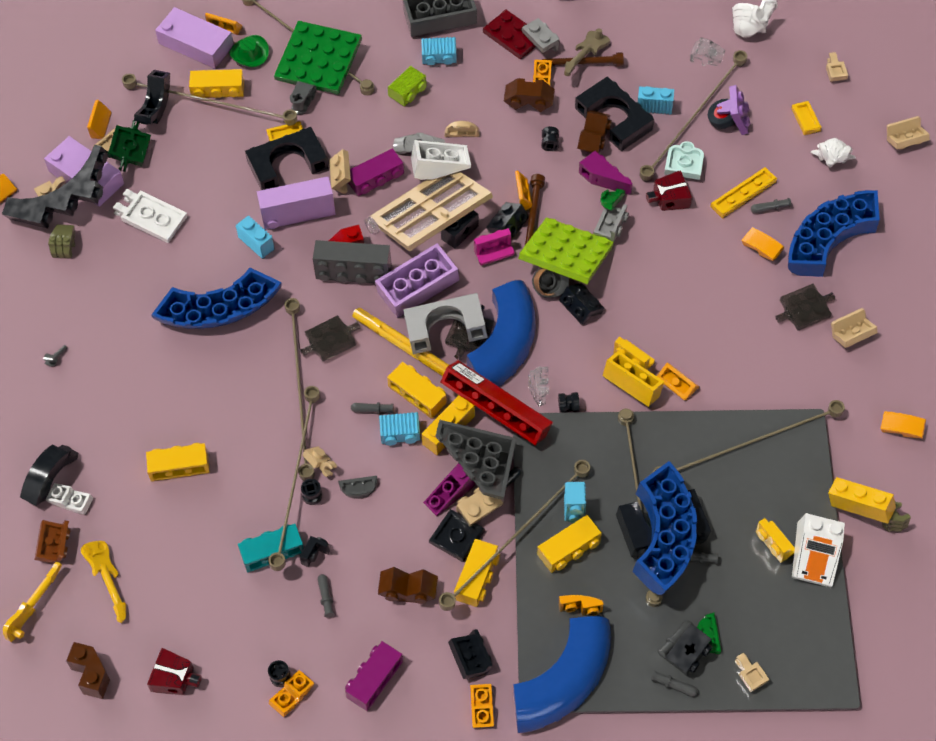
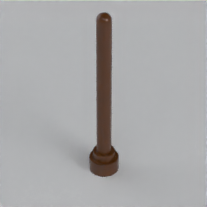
M616 52L613 56L584 57L578 64L613 63L616 66H624L623 52ZM573 58L542 60H552V65H566V62H570Z
M533 174L531 176L530 184L533 188L532 207L529 213L525 245L534 234L540 189L545 185V176L541 174Z

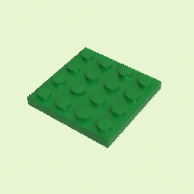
M298 21L274 74L275 80L295 85L298 81L315 85L317 90L339 95L362 41V35Z

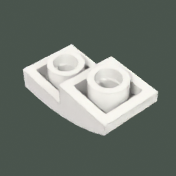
M54 483L46 498V501L83 515L86 514L93 500L91 494L74 491L71 486Z

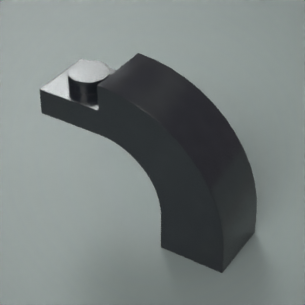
M153 70L147 76L146 98L143 106L134 114V121L144 125L159 123L169 96V72Z
M52 444L45 449L30 468L23 483L20 498L35 506L46 501L56 475L63 467L77 460L79 453L65 445L57 447Z

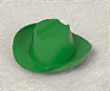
M251 35L236 42L229 53L236 63L246 67H256L263 64L268 58L269 47L263 37Z

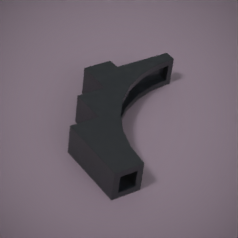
M94 145L89 158L81 170L70 181L55 191L35 198L18 199L7 197L2 215L10 220L48 229L49 224L53 220V212L73 216L78 207V200L98 204L99 199L103 195V186L98 181L102 177V169L104 163L107 162L108 151L102 146Z

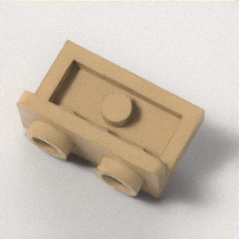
M919 116L887 125V141L897 150L930 140V134L921 127V118Z
M342 149L329 160L331 189L346 194L348 192L347 183L351 181L349 152Z
M863 308L831 323L833 338L845 348L878 333L877 326L866 319V313Z
M478 487L474 490L473 495L470 497L464 496L457 502L456 512L461 513L468 525L471 526L501 507L503 502L501 499L483 495Z

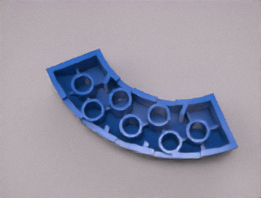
M878 190L857 191L847 196L840 195L835 200L824 202L814 212L808 214L798 230H796L790 245L788 269L791 273L800 276L823 277L826 258L834 247L852 236L876 233L880 221Z
M249 268L239 279L233 282L232 286L226 289L220 288L208 291L206 294H195V292L183 291L172 287L151 316L154 320L187 329L224 326L251 315L267 304L281 289L282 282Z
M514 280L492 289V302L498 315L496 326L485 343L467 354V366L498 387L502 386L509 377L514 376L516 370L525 362L535 337L536 314L530 292L522 280Z
M670 461L642 480L636 491V495L648 512L652 527L650 546L636 561L632 572L647 588L657 595L664 594L682 575L692 556L697 537V515L691 500V493L688 492L684 479Z
M600 616L570 618L568 642L558 661L542 675L526 682L513 684L518 733L535 731L555 721L562 720L564 716L580 707L590 693L593 692L601 679L608 661L611 644L609 619Z

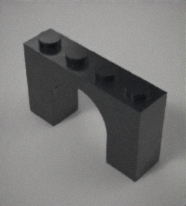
M608 76L578 95L575 99V109L585 118L588 111L598 112L606 107L619 108L626 113L628 117L610 130V142L620 151H623L653 130V116L647 113L638 102H635L626 91H623Z
M312 127L301 129L295 133L245 150L247 162L261 190L279 187L278 178L272 163L283 154L294 153L300 155L306 161L312 174L329 168L327 156Z
M691 489L688 492L691 493V500L697 515V537L695 544H702L708 539L711 529L695 489ZM638 502L620 505L616 517L631 558L641 557L650 546L652 528L646 523Z

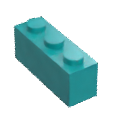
M287 524L281 551L285 559L301 554L304 549L296 524ZM284 526L272 532H264L261 536L255 538H246L241 543H238L247 573L269 565L270 555L279 551Z

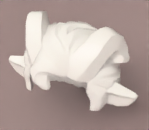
M832 138L817 145L818 150L811 151L812 154L819 156L820 161L825 160L828 167L841 162L844 164L847 160L856 158L850 154L853 151L852 147L847 146L838 138Z

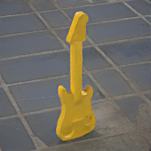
M105 541L86 543L81 547V554L91 565L93 576H96L98 572L101 573L114 603L113 608L117 615L116 619L122 623L126 619V603L121 601L110 575L112 574L116 578L118 572L110 561L109 547Z
M54 563L46 578L27 603L22 602L17 612L5 623L2 631L6 640L12 642L16 637L21 639L24 636L25 632L21 630L22 626L34 613L35 609L33 607L51 583L54 582L61 569V563Z

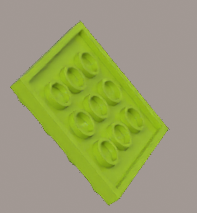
M546 217L521 250L518 259L588 284L612 249L614 241Z

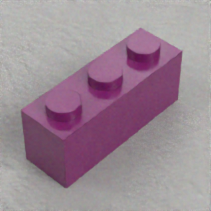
M392 148L351 168V181L348 184L357 196L367 194L372 189L383 186L386 182L399 178L404 174V164Z
M383 641L378 646L375 645L369 655L370 658L366 663L363 662L359 666L356 677L350 679L345 686L347 699L366 711L370 709L403 663V654Z

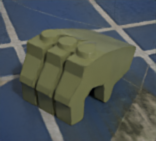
M56 225L50 234L48 242L52 258L72 257L71 250L72 247H75L74 225Z
M895 501L896 509L889 523L882 522L883 527L888 532H901L908 528L911 519L910 515L900 516L897 512V509L902 507L901 502Z

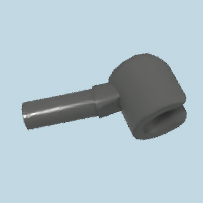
M67 346L61 347L54 355L46 353L43 358L46 361L44 364L55 366L58 357L67 349Z

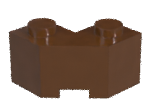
M517 78L506 84L504 102L515 110L529 104L539 112H542L553 106L555 89L543 80L526 82L523 78Z
M588 111L584 129L580 133L577 149L589 152L596 151L597 153L601 149L603 150L606 143L605 136L607 130H610L612 125L611 115Z
M392 567L380 572L378 595L392 602L425 604L427 601L436 599L438 576L424 569L409 574L396 567Z
M73 642L66 662L71 670L83 673L78 684L80 690L84 695L103 699L110 678L98 654L92 646Z

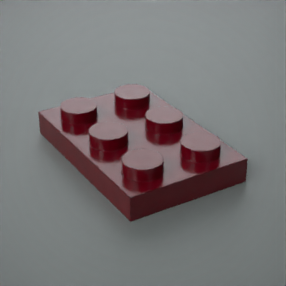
M507 9L483 28L485 35L519 59H522L536 47L522 32V27L527 24Z

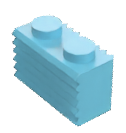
M455 37L421 39L422 64L434 65L444 63L449 65L457 63Z
M639 86L638 103L646 112L672 114L674 89Z
M247 216L236 224L238 238L258 256L264 258L274 250L272 235L260 227V224L255 222L253 218Z
M418 412L379 416L382 444L392 446L397 444V442L413 444L416 441H420Z
M584 482L565 483V521L575 523L585 516L586 484Z

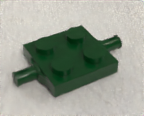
M133 120L131 127L116 125L108 151L109 158L121 161L119 170L122 171L123 167V172L126 171L128 164L142 167L151 135L138 130L140 124L138 121L136 123Z

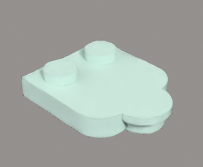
M689 141L671 146L668 150L664 174L669 175L681 170L683 177L700 180L704 158L703 151L695 148L694 144Z

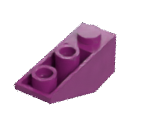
M594 151L579 162V174L591 184L614 191L621 189L627 195L632 193L631 180L621 174L616 166H612L603 155Z
M458 463L423 503L438 516L470 491L476 483L463 471V467Z

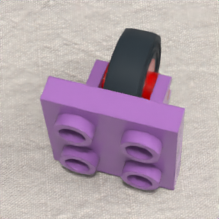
M737 85L730 86V99L718 100L709 108L707 114L709 122L718 129H726L736 124L741 135L748 134V126H750V119L747 115V112L750 111L747 101H744L743 92L739 91Z

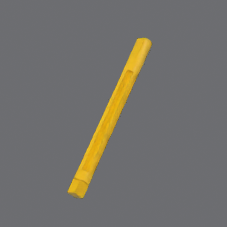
M362 308L355 309L352 315L353 318L442 376L444 375L449 364L429 351L413 354L409 338Z

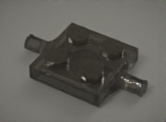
M813 283L781 296L780 302L784 307V312L776 315L775 318L778 323L789 319L797 331L830 318L832 313L826 303L835 300V295L831 292L822 296Z
M480 304L481 310L483 312L485 306ZM484 318L487 337L489 338L494 321ZM454 319L445 339V344L458 348L454 357L457 360L458 358L462 360L465 351L473 352L485 343L488 338L469 342L465 325L461 321Z
M337 315L305 331V336L309 340L310 345L300 349L301 354L304 357L314 352L324 362L356 346L351 333L361 329L359 323L355 322L347 326Z

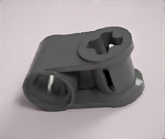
M301 81L296 83L295 89L290 95V102L292 103L291 109L296 111L297 115H302L307 111L316 95V86Z

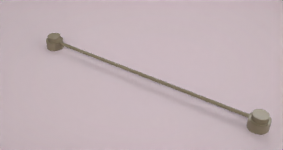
M242 0L246 6L256 4L289 30L294 31L290 26L256 2V0ZM348 72L350 76L361 83L360 91L363 95H371L374 92L372 81L368 79L361 81L351 72Z
M738 50L734 52V65L652 166L644 165L640 168L639 175L643 181H650L654 177L655 165L736 66H743L746 63L747 53L745 51Z
M129 73L122 77L124 87L129 90L134 89L136 85L147 87L145 84L137 83L134 74ZM169 90V93L280 117L289 126L295 125L298 120L296 111L292 109L286 110L283 115H278Z
M289 298L285 301L284 306L286 312L292 315L301 430L303 436L304 419L295 326V314L299 312L300 304L297 299ZM304 440V445H303V453H304V451L306 450V442H305V440ZM304 458V464L298 469L299 477L303 481L313 479L315 475L313 466L307 464V460Z
M308 386L304 390V396L306 401L309 402L279 551L271 554L268 560L270 568L274 571H281L286 565L285 557L281 554L311 406L312 403H316L320 398V392L316 386Z
M833 400L830 402L828 411L676 469L678 471L828 414L835 418L840 417L844 412L845 406L843 402ZM661 466L655 467L654 470H653V472H655V471H656L657 469H659Z
M625 408L619 412L618 421L627 428L637 491L638 480L629 425L633 423L634 413L630 409ZM637 496L638 503L642 511L641 500ZM651 590L647 592L646 603L649 606L657 607L662 603V595H657Z
M578 460L574 466L575 475L568 482H572L577 476L580 478L588 476L590 472L589 462ZM565 485L454 594L450 592L441 594L439 597L440 608L444 611L452 610L456 604L455 597L565 489Z

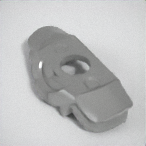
M416 133L395 138L393 146L397 154L412 153L414 140L445 143V140L424 133Z

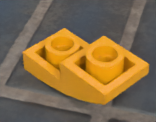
M534 60L533 82L543 80L550 85L552 60Z
M753 227L741 240L743 245L756 250L759 256L774 261L784 250V246L778 241Z
M884 411L881 431L902 434L903 437L923 439L926 419Z
M583 595L559 596L560 612H574L581 608L582 616H596L603 612V601Z
M298 670L284 683V687L269 700V705L281 716L285 717L311 690L314 682Z
M470 685L473 728L494 727L492 685Z

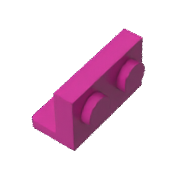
M509 228L474 239V252L480 265L514 255Z

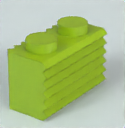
M409 66L387 87L388 96L401 105L406 106L408 102L411 103L417 93L425 90L427 86L426 75Z

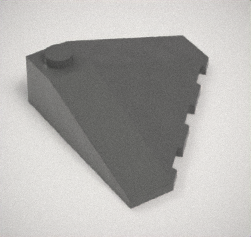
M439 420L435 435L439 442L444 444L449 454L463 467V471L477 484L483 495L504 500L516 438Z

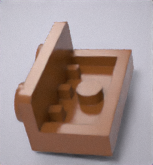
M45 520L41 521L34 560L54 564L55 562L60 563L62 558H66L68 547L65 546V542L69 539L71 528H68L69 521L64 520L63 524Z

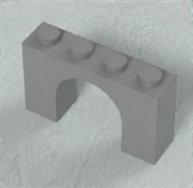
M477 293L403 309L413 354L431 351L429 330L436 322L443 319L461 321L466 327L469 342L488 338Z

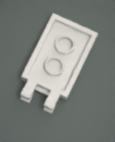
M126 189L123 193V196H125L124 201L130 203V205L126 207L117 202L113 207L116 210L114 214L121 217L123 222L166 243L170 242L187 218L186 212L141 190L136 194Z

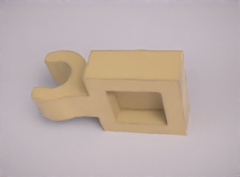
M836 52L829 53L830 58H827L826 71L830 82L846 80L848 73L844 61H838Z
M61 176L53 184L48 181L34 188L39 197L59 189L66 182L63 176Z
M319 446L306 449L302 455L314 469L319 468L326 477L333 475L330 469L337 468L336 463L330 461L331 459Z
M744 653L736 657L735 663L743 670L739 673V676L750 692H753L769 681V678L758 662L752 665Z

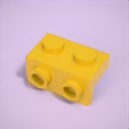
M620 336L614 343V354L619 351L647 370L655 362L648 354Z
M764 518L758 522L756 533L759 539L766 544L770 552L780 563L794 555V546L773 521L768 522Z

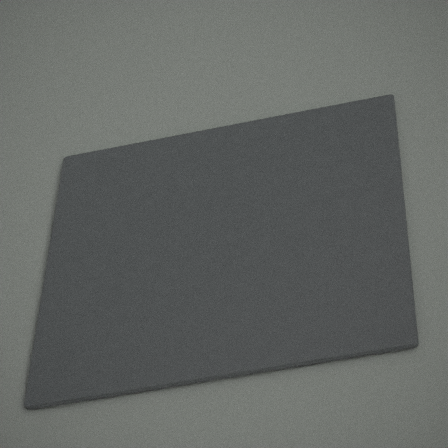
M824 410L633 412L634 420L629 425L638 486L642 480L653 473L655 467L663 466L668 461L675 468H679L824 413ZM619 412L540 413L552 421L553 424L546 438L537 445L532 444L513 431V437L516 438L513 452L514 467L521 469L520 476L514 480L515 533L575 475L574 466L578 460L589 462L590 472L588 476L583 478L577 476L572 482H584L586 484L585 515L589 516L602 533L600 544L596 548H589L579 559L569 561L566 567L560 571L556 570L551 573L537 555V546L573 524L565 521L564 489L515 537L519 683L542 675L558 661L568 642L570 618L589 617L588 615L582 616L581 608L574 612H560L559 596L583 595L603 601V612L596 616L609 619L611 644L608 661L599 683L582 705L570 713L856 710L859 708L860 700L842 552L840 553L833 586L830 588L792 578L794 555L780 563L756 533L758 522L766 518L768 522L773 521L795 548L797 522L805 513L838 521L836 508L831 506L828 495L833 484L825 416L678 471L684 479L687 490L695 489L711 529L708 539L702 544H695L693 552L701 553V551H704L706 554H718L717 564L713 562L700 563V561H689L686 569L675 584L662 594V603L657 607H651L646 603V594L650 589L632 572L636 561L640 557L631 558L616 517L620 505L638 502L627 428L619 423ZM641 501L644 519L648 526L651 527L648 512ZM715 612L721 648L720 654L710 652L706 657L703 655L698 661L700 665L693 674L690 672L688 676L670 664L666 658L659 655L658 650L667 643L666 640L671 638L685 621H690L697 627L705 615ZM694 647L692 649H686L688 653L687 655H689L690 653L695 654ZM742 653L747 656L752 665L758 662L769 678L766 684L753 692L749 691L740 678L739 673L743 670L735 663L736 657ZM654 671L667 677L670 675L672 679L696 687L698 690L697 695L691 697L669 686L666 688L662 683L654 680L651 681Z

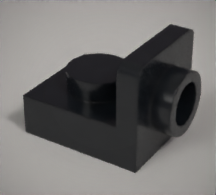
M310 536L300 555L301 564L309 567L310 563L316 560L319 551L328 555L330 552L328 542L321 537L315 538Z

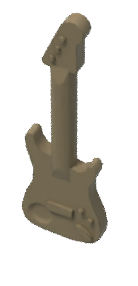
M598 28L596 31H589L586 39L576 45L575 50L581 51L570 62H566L565 76H570L575 66L589 52H593V55H596L598 50L609 45L610 39L602 34V29Z

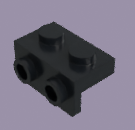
M505 202L486 228L489 233L509 228L512 240L529 216L522 204Z
M582 283L567 286L559 299L581 325L585 324L590 316L601 314L605 309Z
M477 629L467 636L452 638L448 642L463 679L483 676L492 667V659Z

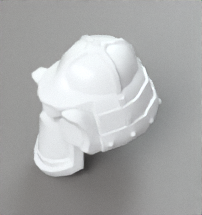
M762 0L760 7L748 3L735 4L732 7L734 32L744 38L752 37L756 33H766L768 21L778 6L777 0Z

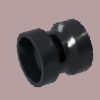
M552 126L543 128L542 149L545 151L557 150L559 148V130Z
M572 392L570 395L558 393L560 413L567 410L579 411L578 392Z
M307 479L302 483L301 493L304 502L309 505L318 504L322 499L320 483L315 479Z
M276 660L268 667L271 683L276 687H284V683L291 677L288 665L284 661Z

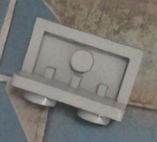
M539 18L522 27V32L542 53L551 48L554 51L559 50V37Z
M623 204L622 209L614 207L612 210L604 208L593 234L615 242L616 237H620L622 233L623 222L626 223L629 216L627 205Z

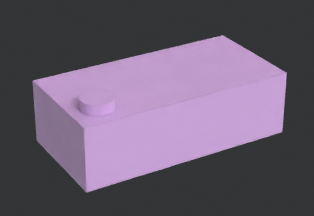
M175 7L155 30L159 44L216 69L234 45L230 31Z
M68 136L44 160L48 171L57 178L63 176L67 183L81 170L91 151ZM108 162L104 163L102 177L98 181L103 186V195L96 205L100 207L124 185L121 171Z
M329 177L256 191L265 230L336 215Z
M437 243L375 280L378 294L394 315L399 318L404 315L403 309L416 307L458 282L459 273L458 268Z

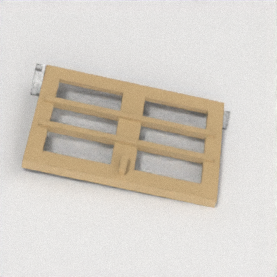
M462 171L433 180H425L366 218L364 223L371 234L375 235L381 230L408 251H411L493 198L492 192L464 175Z

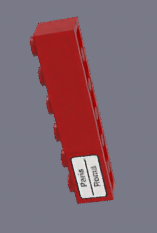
M459 360L446 368L440 383L534 445H537L546 438L553 424L552 421Z

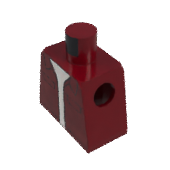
M681 170L655 180L654 191L646 193L647 202L658 201L660 209L663 211L688 209L691 206L692 196Z
M161 648L147 685L151 692L184 695L188 685L199 687L202 676L193 673L194 667L191 661Z

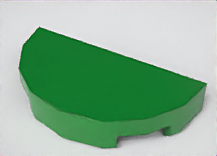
M616 189V192H609V190L602 192L600 198L601 205L606 209L612 210L624 197L625 191Z
M714 612L705 615L700 620L697 628L712 639L711 646L713 648L710 652L720 654L721 648Z

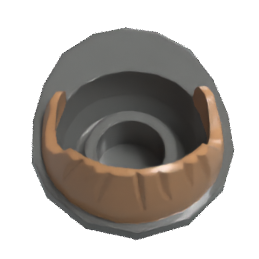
M540 267L533 275L532 284L538 295L542 297H556L562 295L566 287L569 286V278Z

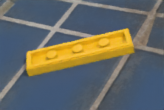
M764 167L713 201L710 207L721 218H724L776 183L777 178Z

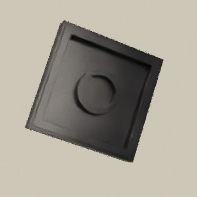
M450 509L429 539V543L464 562L469 555L474 540H479L484 532V528L476 523L469 526L462 515Z

